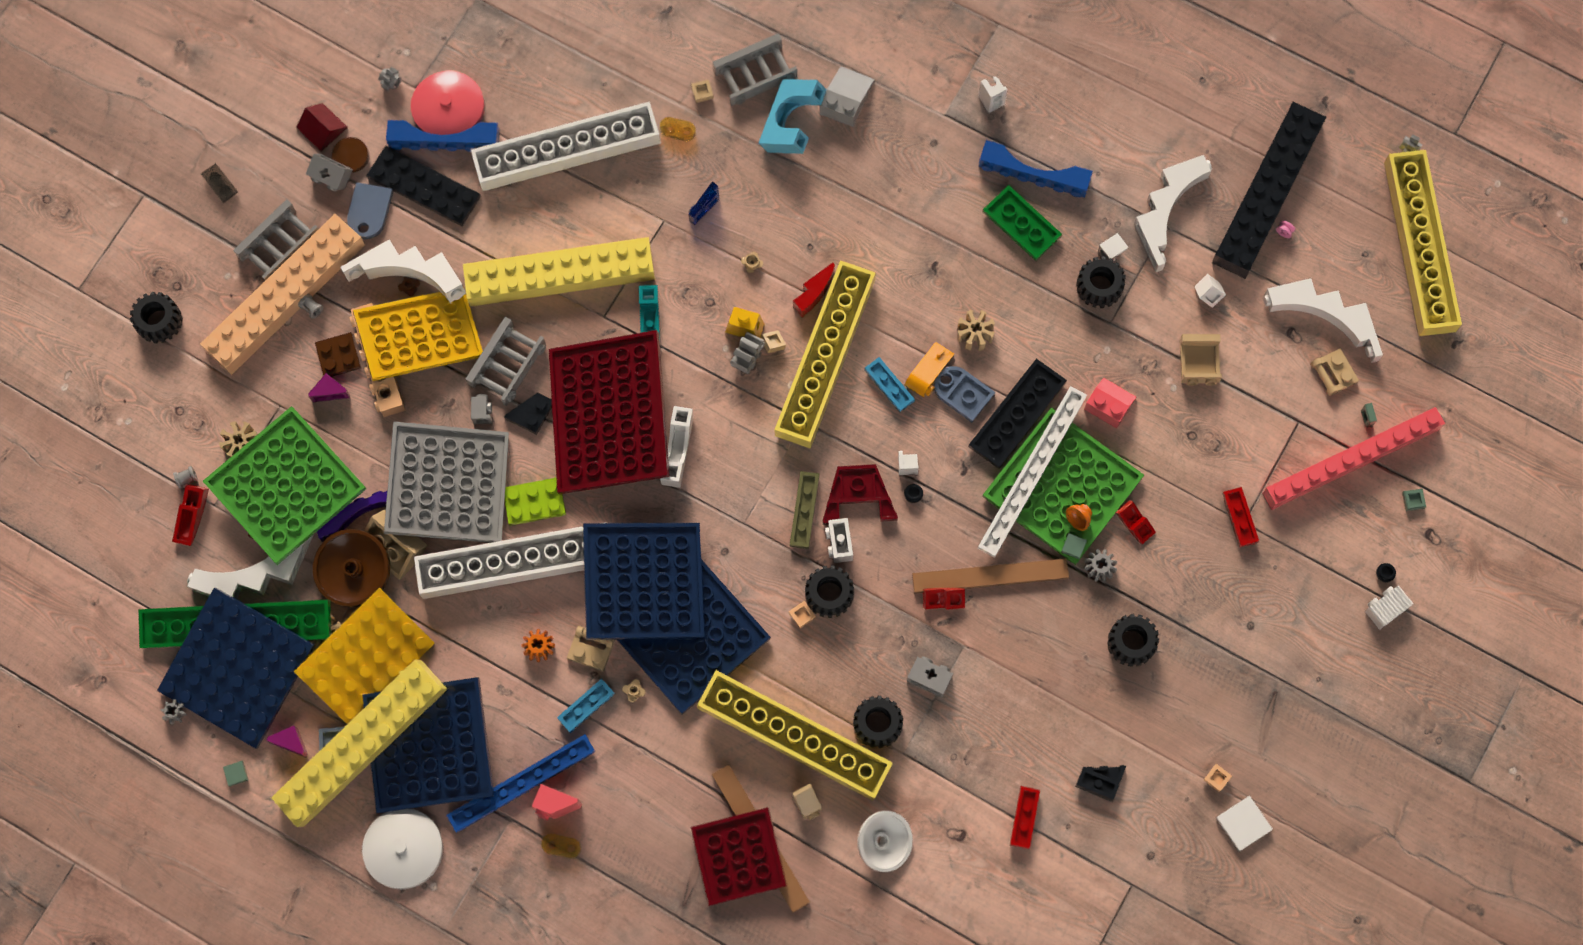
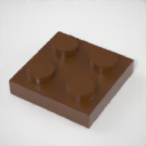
M351 332L315 342L323 376L327 373L330 377L361 369Z

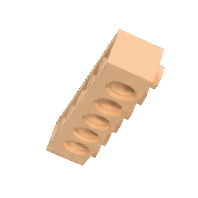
M373 303L351 309L352 316L349 317L352 327H356L357 333L354 335L357 344H361V347L362 343L353 310L374 306ZM362 347V350L359 351L362 361H366ZM367 365V367L364 368L367 378H371L369 368ZM396 376L380 381H372V384L369 386L372 395H376L377 401L374 402L377 412H381L383 417L406 411ZM385 392H391L388 397H382Z

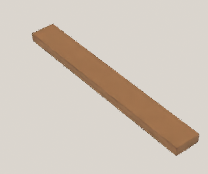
M1067 559L912 573L914 594L923 593V589L927 588L968 589L1069 579Z
M729 764L712 774L735 815L756 810ZM780 852L788 887L780 888L779 890L792 913L809 904L810 901Z

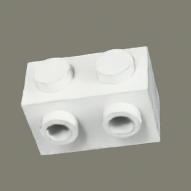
M848 518L828 520V528H825L826 539L831 541V546H828L829 558H833L834 563L853 561Z

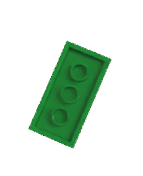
M1009 185L982 211L1035 261L1062 237V233Z

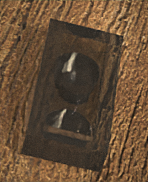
M216 163L201 173L202 177L223 203L238 193L237 189Z

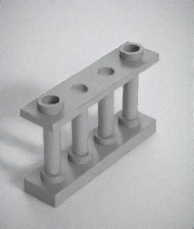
M779 33L712 62L716 76L719 74L724 75L733 93L729 95L731 106L742 104L746 99L779 86L782 79L795 80L798 77L796 66L789 69L779 50L782 48V39ZM770 52L774 54L782 70L781 73L772 76L763 58L764 55ZM756 60L766 79L756 83L747 66V62ZM740 67L749 87L739 90L730 70Z
M287 199L233 250L242 262L249 258L264 272L261 276L264 281L319 229L316 225L309 229L294 215L296 210ZM286 220H289L305 234L298 242L281 228V225ZM272 233H276L291 247L284 255L267 241V238ZM259 246H263L278 260L271 268L254 254V250Z
M504 317L466 377V382L473 388L481 383L503 395L501 400L507 406L509 401L512 402L516 397V390L538 355H542L545 351L546 343L542 336L535 342L515 331L512 320ZM512 337L532 348L527 358L504 346L506 338ZM501 352L518 361L522 366L515 373L495 362L493 359L495 355ZM492 368L512 379V382L506 389L484 377L486 369Z

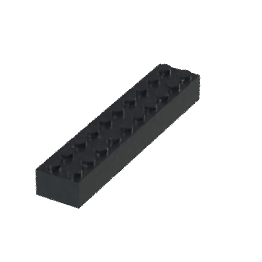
M1292 102L1213 258L1212 264L1246 279L1326 120V116L1296 102Z

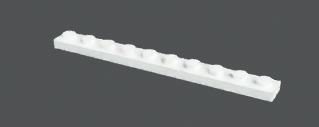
M1070 386L980 542L979 550L995 558L1087 397L1085 393Z

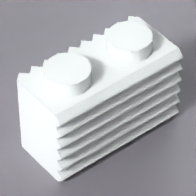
M1399 585L1394 589L1390 586L1382 593L1384 596L1381 599L1374 598L1367 604L1369 608L1365 613L1379 630L1413 605V602Z

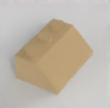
M386 509L371 516L364 531L378 538L385 546L390 558V572L400 580L415 565L414 557L423 555L428 545L417 536L384 534Z

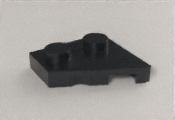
M537 392L508 412L504 418L537 435L552 409V399Z
M1126 766L1083 767L1075 787L1113 802Z

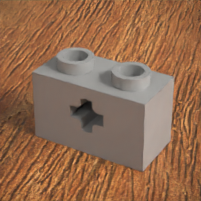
M313 154L306 175L310 176V180L319 184L322 182L327 185L326 188L337 192V190H345L353 169L322 154Z
M917 657L907 677V682L943 698L953 676V673L950 672L951 669L944 665L932 664L933 661L927 657ZM931 672H933V673H934V677H932L931 679H928V678H927V677H928V674H930Z

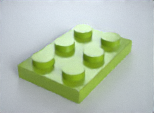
M556 477L505 487L504 500L509 526L566 515L563 494L557 493Z

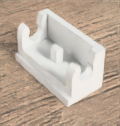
M995 76L993 77V81L996 83L995 86H990L986 79L982 80L980 84L979 98L988 113L1005 105L1007 88L1006 86L1003 87L1000 80Z

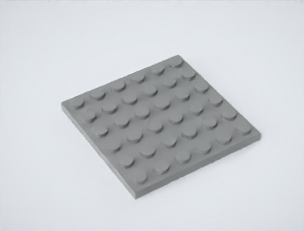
M393 422L384 534L488 543L501 541L509 432Z

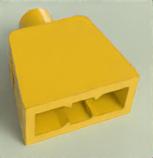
M734 307L725 333L745 337L746 332H749L760 338L765 324L760 314Z

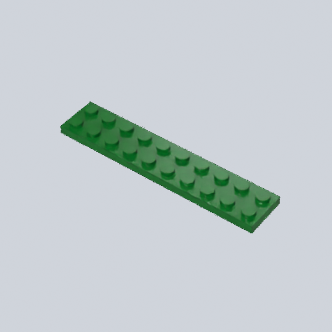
M330 600L246 604L306 640H323L331 635ZM204 606L138 609L139 648L182 646Z

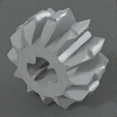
M1096 549L1095 554L1090 552L1089 558H1086L1084 561L1087 564L1084 570L1090 571L1088 573L1089 578L1093 575L1095 576V582L1098 581L1099 577H1101L1102 582L1106 581V577L1112 579V573L1117 571V568L1114 567L1117 565V561L1111 560L1114 557L1113 554L1106 555L1107 550H1104L1101 554L1100 550ZM1099 562L1103 563L1102 569L1098 568Z

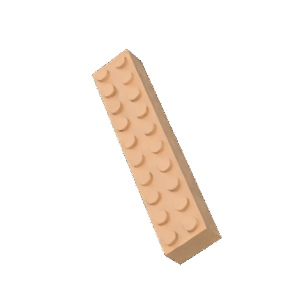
M334 214L207 336L200 345L232 375L300 309L298 303L305 295L310 294L314 296L341 269V266L349 262L365 246L361 236Z

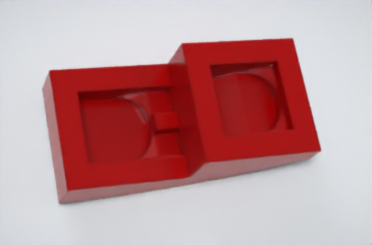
M1129 500L1115 512L1140 544L1146 542L1156 533L1149 520L1142 516L1133 501Z
M923 589V608H945L946 610L965 608V589Z

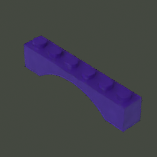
M378 491L373 493L371 497L355 499L353 503L348 504L317 531L319 539L324 542L332 534L346 530L361 515L374 509L386 507L387 491Z

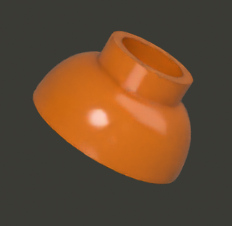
M1073 505L1066 509V518L1074 528L1085 531L1089 527L1092 511L1087 505Z

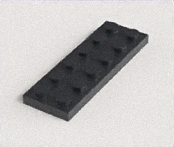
M386 145L367 173V178L386 188L393 189L394 192L460 226L464 225L481 198L480 193Z
M1036 358L968 447L1000 469L1063 388L1067 380Z

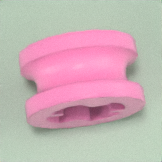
M1281 221L1280 226L1276 228L1277 233L1285 238H1290L1295 231V227L1287 221Z

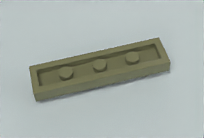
M800 471L790 547L809 549L819 473Z

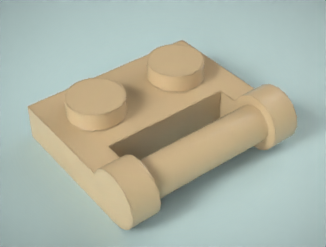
M1341 349L1317 358L1310 363L1326 386L1328 396L1334 395L1359 382ZM1323 364H1326L1337 385H1333L1322 366Z
M578 626L567 659L604 672L615 640H593L605 644V650L582 643L580 641L582 637L586 638V630L584 627Z

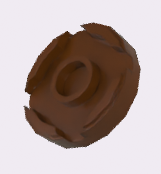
M343 138L336 143L332 150V160L353 169L352 173L362 170L369 160L368 148L358 138Z

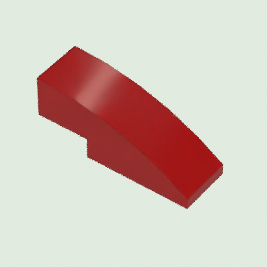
M833 262L803 284L804 293L793 300V307L802 318L819 303L826 293L835 273V264Z
M196 485L185 486L183 502L179 504L172 542L192 546L202 519L209 488Z

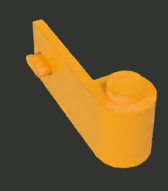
M935 342L911 372L904 385L923 398L926 395L930 396L935 388L933 386L935 379L952 359L954 353Z

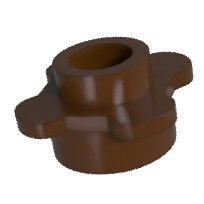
M404 276V280L398 285L399 291H404L408 296H413L420 286V281Z

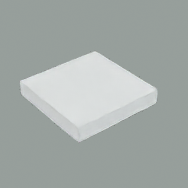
M1250 796L1216 817L1238 851H1241L1273 830Z

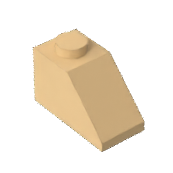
M811 784L792 793L793 800L804 820L807 818L812 820L820 815L819 812L822 811V807Z

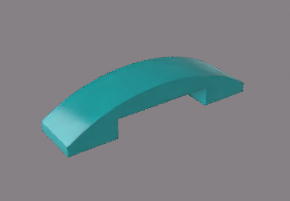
M658 285L639 286L640 333L657 330L660 343Z

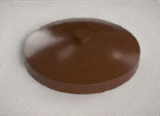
M358 529L341 530L329 536L318 548L313 561V578L318 590L331 602L345 607L361 606L378 588L382 590L385 588L390 575V558L385 546L372 534Z

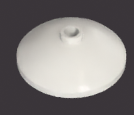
M880 811L871 815L863 823L859 831V854L864 863L873 870L890 872L899 868L907 860L912 849L913 836L908 822L895 812Z

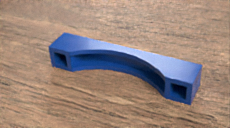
M388 120L386 142L388 147L394 150L409 148L411 150L428 149L437 151L438 149H446L448 151L465 150L471 152L472 149L498 143L500 129L498 123L479 122L459 133L438 135L421 131L406 120Z
M988 140L985 141L979 160V167L985 171L998 172L1005 177H1015L1022 182L1029 181L1039 187L1053 188L1056 192L1070 193L1077 198H1085L1093 173L1092 170L1078 166L1057 171L1035 169L1017 160L1004 145Z

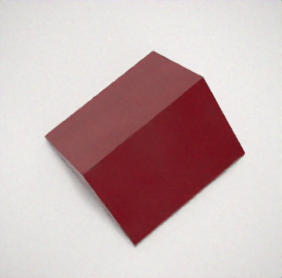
M323 103L305 107L296 126V129L320 152L348 128Z

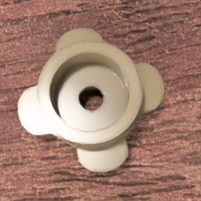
M751 252L741 259V263L746 266L748 273H753L755 269L763 266V261L759 260L756 252Z
M633 679L632 683L624 685L622 688L623 693L627 694L630 702H635L636 699H639L646 693L645 689L641 688L640 681L637 679Z

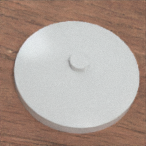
M414 809L389 811L379 816L368 828L362 845L363 861L368 872L375 880L393 889H410L427 881L437 870L443 854V840L438 827L428 816Z

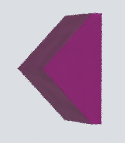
M326 373L308 393V397L314 403L348 399L350 394L346 388Z
M295 726L270 735L266 739L270 744L303 757L308 755L300 732Z

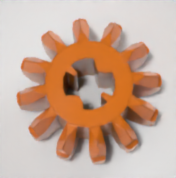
M540 629L536 630V634L529 631L531 637L524 636L523 639L527 643L521 644L522 648L525 649L524 655H529L530 661L536 657L538 663L541 661V657L545 661L548 660L546 654L553 655V651L550 648L555 647V643L551 642L554 638L552 635L548 636L546 630L542 634ZM537 642L542 646L540 649L535 645Z

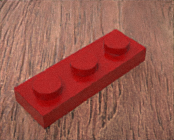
M1242 487L1224 491L1222 495L1239 547L1258 543L1259 538Z
M1020 786L1009 846L1030 849L1040 795L1039 789Z

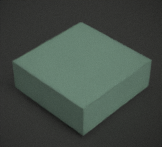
M1368 403L1361 409L1366 428L1374 426L1377 422L1373 405Z
M1423 489L1402 492L1406 511L1426 508Z
M1068 534L1061 552L1080 559L1087 540Z
M243 761L223 767L229 787L249 780Z

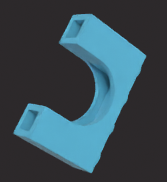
M782 79L758 144L768 153L803 154L809 137L800 128H785L786 119L794 109L800 106L821 105L827 89L818 80Z

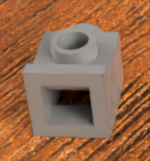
M478 394L476 397H471V420L473 424H493L490 416L492 414V403H489L488 395Z

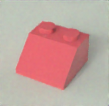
M1103 378L1086 402L1084 410L1117 429L1135 401L1136 396Z
M542 784L532 804L535 814L545 820H549V817L557 819L580 809L582 806L577 798Z

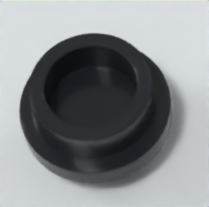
M917 484L908 485L904 491L905 499L910 503L919 502L923 498V489Z
M1382 563L1376 569V576L1382 582H1391L1396 576V570L1393 565Z

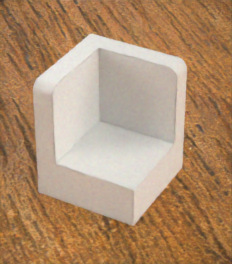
M1117 233L1101 243L1097 252L1101 257H1106L1105 260L1114 259V263L1116 256L1126 251L1128 246Z
M1209 274L1195 285L1199 298L1212 308L1226 296L1221 283Z
M903 451L898 452L899 475H918L917 454L903 455Z

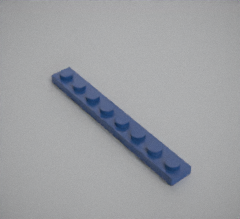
M586 734L493 787L494 796L473 799L447 814V817L455 832L458 833L595 753V750Z

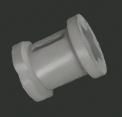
M310 294L305 295L298 303V306L301 309H305L312 319L317 318L324 309L321 304H317Z
M189 466L187 470L173 473L179 488L192 481L198 482L197 475L192 466Z

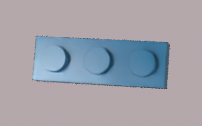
M880 357L864 368L865 372L899 412L915 402L913 396Z
M600 679L561 713L557 719L571 733L613 697L615 693L603 679Z

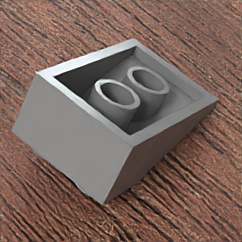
M840 67L826 90L820 105V115L854 127L875 79Z

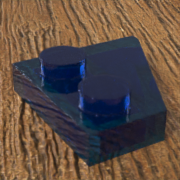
M712 182L697 203L690 208L688 216L692 224L696 225L720 200L717 184Z

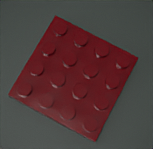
M768 807L691 827L709 906L788 887Z

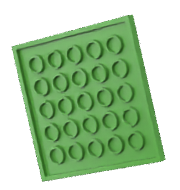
M292 406L203 480L204 484L276 565L281 563L366 490V487Z
M1050 408L982 495L983 498L998 509L1001 508L1056 411L1053 408ZM1072 423L1016 522L1076 565L1115 515V512L1119 510L1142 480L1144 474ZM1085 504L1091 509V523L1085 531L1077 530L1068 522L1065 514L1067 508L1073 505ZM1068 534L1087 540L1080 559L1061 552Z

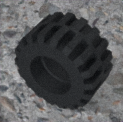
M1103 256L1101 259L1094 257L1093 261L1088 260L1086 265L1083 264L1076 286H1078L1077 293H1081L1080 299L1086 300L1085 304L1089 305L1091 303L1094 308L1097 305L1100 308H1104L1105 305L1110 307L1113 302L1116 303L1119 297H1121L1126 276L1123 275V268L1119 269L1120 264L1118 262L1113 263L1114 259L1105 260L1106 257ZM1095 276H1104L1110 281L1111 287L1098 289L1093 286L1090 279Z
M150 292V295L147 293L143 294L142 299L140 297L137 299V304L133 303L132 308L134 310H130L132 326L148 342L152 340L153 343H158L160 340L164 343L167 338L171 340L173 339L172 335H177V329L182 326L180 321H183V317L181 316L180 309L168 295H164L161 292H158V294ZM156 311H165L164 318L159 323L154 325L148 324L151 314Z
M832 565L831 568L823 566V569L817 568L814 574L811 573L809 575V580L806 581L805 598L808 606L813 609L815 614L819 613L821 617L826 615L828 618H832L833 615L838 617L840 613H845L847 608L851 606L854 597L853 581L849 578L847 572H843V569L840 567L835 569V566ZM825 583H834L841 589V595L833 601L823 600L818 595L819 587Z
M1130 614L1128 617L1126 615L1122 616L1112 626L1108 635L1109 640L1107 644L1110 646L1109 652L1110 654L1113 653V658L1115 660L1119 659L1122 665L1127 663L1128 666L1132 667L1135 664L1136 666H1140L1142 663L1145 664L1152 658L1158 648L1159 632L1158 630L1155 631L1156 626L1154 623H1149V618H1142L1143 615L1135 616V614ZM1127 631L1138 632L1144 639L1143 648L1139 650L1129 649L1123 643L1122 635Z
M878 695L877 698L871 696L868 700H863L862 704L856 708L853 721L854 731L857 734V738L862 740L863 744L870 745L871 748L879 747L880 749L883 746L888 747L901 734L903 727L901 709L897 707L895 701L891 702L888 697L882 698V696ZM882 712L890 719L889 728L883 732H874L866 724L867 717L871 713Z

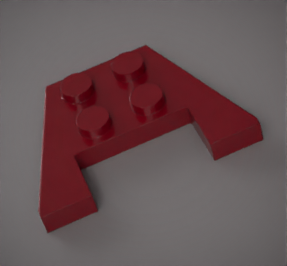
M876 464L837 466L822 520L823 525H828V520L840 519L839 504L879 502L880 522L898 521L897 513L894 510Z

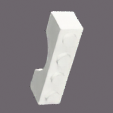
M678 406L673 408L668 444L670 477L660 478L662 485L681 488L694 418L693 409Z

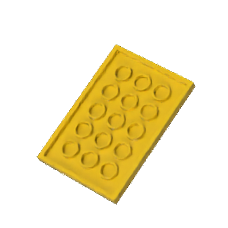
M441 292L353 310L372 381L476 359L483 352L466 294L451 303Z
M378 588L294 672L348 724L364 709L363 694L382 692L399 675V671L405 670L414 660H419L435 643L381 588Z

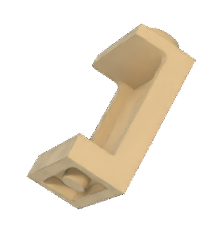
M1182 334L1180 338L1181 383H1186L1189 386H1194L1198 383L1213 386L1220 383L1222 379L1219 360L1220 334Z

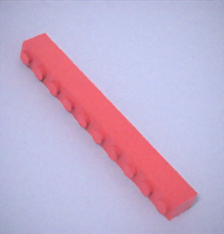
M1434 407L1266 487L1262 494L1271 510L1439 431L1445 422L1437 408Z

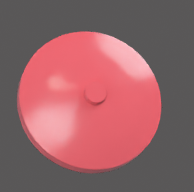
M443 71L430 75L417 86L411 99V113L417 127L421 131L430 134L448 135L465 131L481 122L485 109L484 98L477 83L469 76L455 71Z

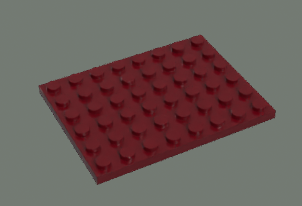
M653 330L549 349L557 493L567 494L670 477L659 332Z

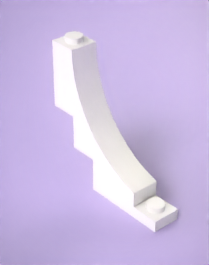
M1204 155L1163 169L1160 178L1165 188L1149 193L1147 201L1152 211L1137 216L1135 219V228L1155 272L1162 271L1166 263V258L1162 251H1165L1167 245V221L1173 206L1188 189L1209 178L1212 166Z
M390 240L340 267L349 282L357 279L364 273H366L369 280L385 276H406L425 281L434 286L450 303L466 294L462 283L442 252L425 261L416 246L399 255Z
M1311 278L1268 288L1263 296L1264 305L1268 306L1269 312L1292 310L1319 316L1339 328L1356 348L1366 346L1365 353L1367 357H1370L1371 363L1379 361L1383 356L1366 303L1344 308L1339 291L1316 295Z
M313 535L278 565L270 557H267L251 567L233 572H207L194 569V572L188 577L187 587L194 592L208 597L214 588H218L233 598L238 599L242 588L264 595L271 578L293 585Z

